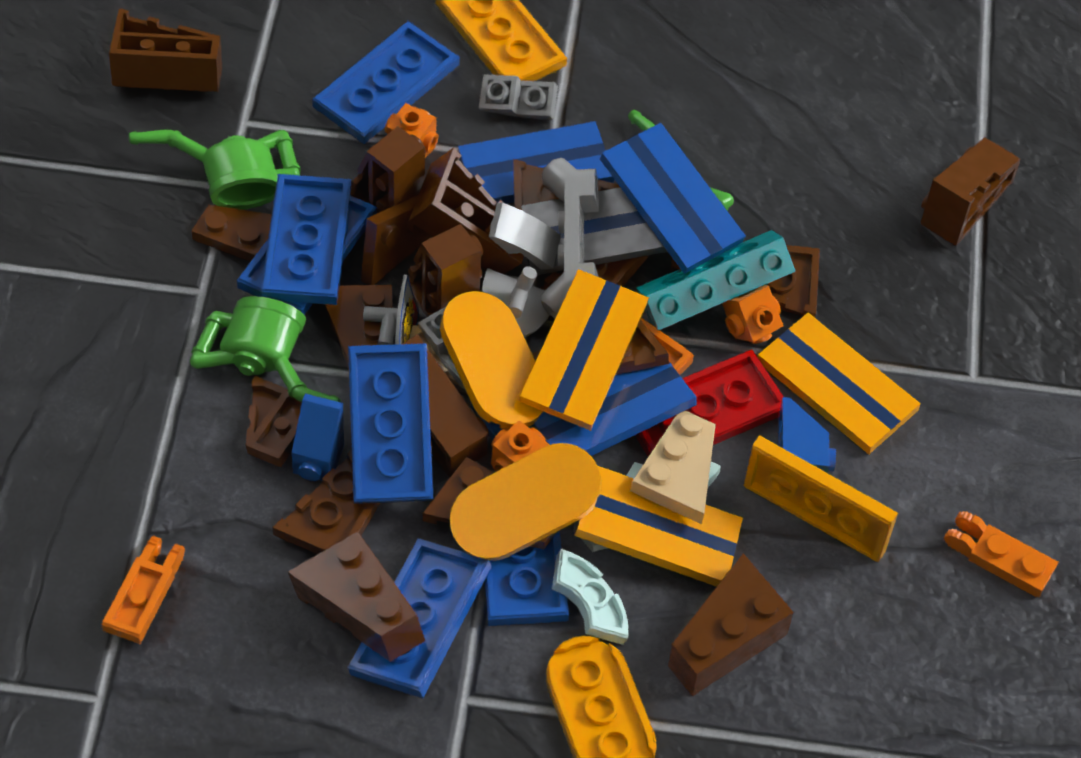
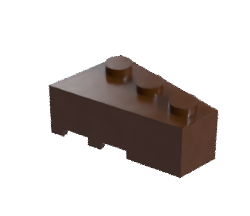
M119 8L109 50L112 86L218 92L222 73L221 37L179 25L177 29L160 25L159 19L150 16L147 21L130 17L128 10Z
M397 126L366 152L357 169V177L351 181V196L376 206L377 213H380L419 195L425 180V146L421 140L415 135H409Z
M985 137L975 146H970L964 155L933 179L930 191L921 204L924 212L920 224L957 246L1014 181L1021 159Z
M453 147L430 164L409 222L432 237L461 224L470 236L475 235L483 248L481 269L486 272L487 268L506 274L522 264L524 255L522 253L509 254L489 238L490 225L494 217L496 205L503 202L501 200L496 202L482 187L485 181L478 174L473 176L459 161L462 155Z
M461 224L422 242L414 257L416 265L408 270L410 275L408 278L416 302L427 317L445 308L457 295L471 291L480 292L483 248L475 235L470 236Z
M417 334L403 344L424 343ZM427 348L431 457L451 477L466 457L476 462L487 454L489 432L484 422L475 416Z
M359 532L354 533L288 571L298 599L318 608L327 619L333 623L338 622L350 630L355 638L390 662L426 641L416 612Z
M743 553L672 643L668 667L688 692L694 696L786 636L794 612Z

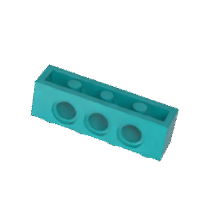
M770 230L738 244L685 274L679 269L636 289L639 294L649 297L645 312L649 322L660 330L796 272L784 238Z

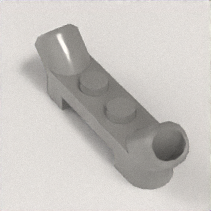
M564 158L552 160L542 173L543 185L564 203V211L558 212L559 232L564 233V244L558 245V262L560 267H564V273L541 294V303L544 309L554 319L560 310L578 269L598 277L595 263H584V213L599 212L596 169L577 170Z

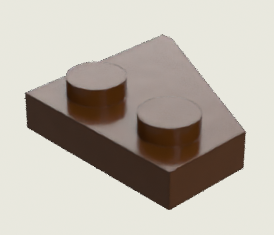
M255 376L252 380L253 398L252 405L249 406L248 415L250 426L247 429L245 443L247 453L282 467L292 452L302 402L291 398L287 388Z

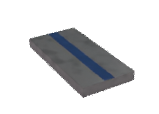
M621 188L599 191V212L584 213V263L594 262L597 265L668 252ZM560 199L522 205L523 212L537 218L560 234L559 244H564V233H560L558 227V212L564 211V203ZM558 250L553 269H540L529 260L530 267L536 270L537 275L564 271V267L559 266Z

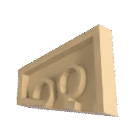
M687 411L677 414L633 479L630 491L702 524L716 424Z

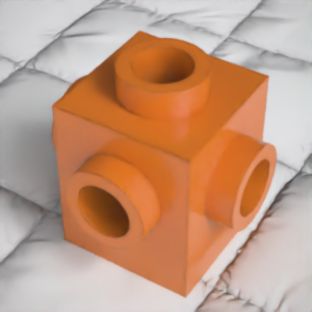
M405 103L397 114L393 113L387 120L385 133L389 134L399 126L409 135L417 136L425 146V158L436 147L439 135L436 133V117L426 110L417 109Z
M763 285L722 303L727 316L725 318L727 329L735 339L759 344L769 340L772 337V332L783 327L779 315L781 313L780 305L772 295L768 285Z
M518 420L509 430L507 428L502 429L493 439L491 444V464L497 472L550 444L546 442L544 436L537 429L528 428Z

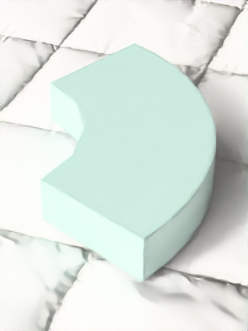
M561 549L556 555L552 589L567 596L578 607L584 619L585 634L623 645L628 639V620L619 595L613 593L608 584L603 580V574L595 566L580 556Z

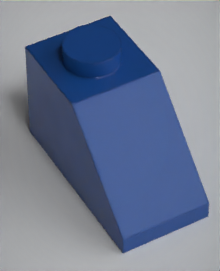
M305 394L302 400L292 448L293 473L309 481H322V478L332 468L336 469L345 445L343 403Z
M783 397L778 415V446L826 473L828 471L834 472L836 449L829 448V432L791 398Z

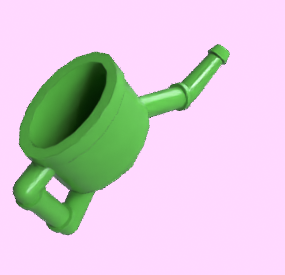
M178 130L133 131L128 134L130 144H168V146L175 147L203 162L209 184L210 197L213 204L217 206L249 209L270 203L275 197L278 174L300 175L301 172L293 151V141L285 130H278L258 140L237 135L230 136L209 149L183 136ZM275 147L279 150L283 169H275L270 150Z
M250 296L243 297L237 301L233 314L214 311L206 318V325L196 346L191 351L190 365L192 367L201 369L234 364L242 374L247 376L277 371L288 388V394L291 398L302 402L304 395L309 394L341 403V399L335 395L330 396L307 388L305 383L301 382L289 362V357L298 336L306 324V317L300 310L279 300ZM226 327L227 329L220 343V350L210 352L219 330Z

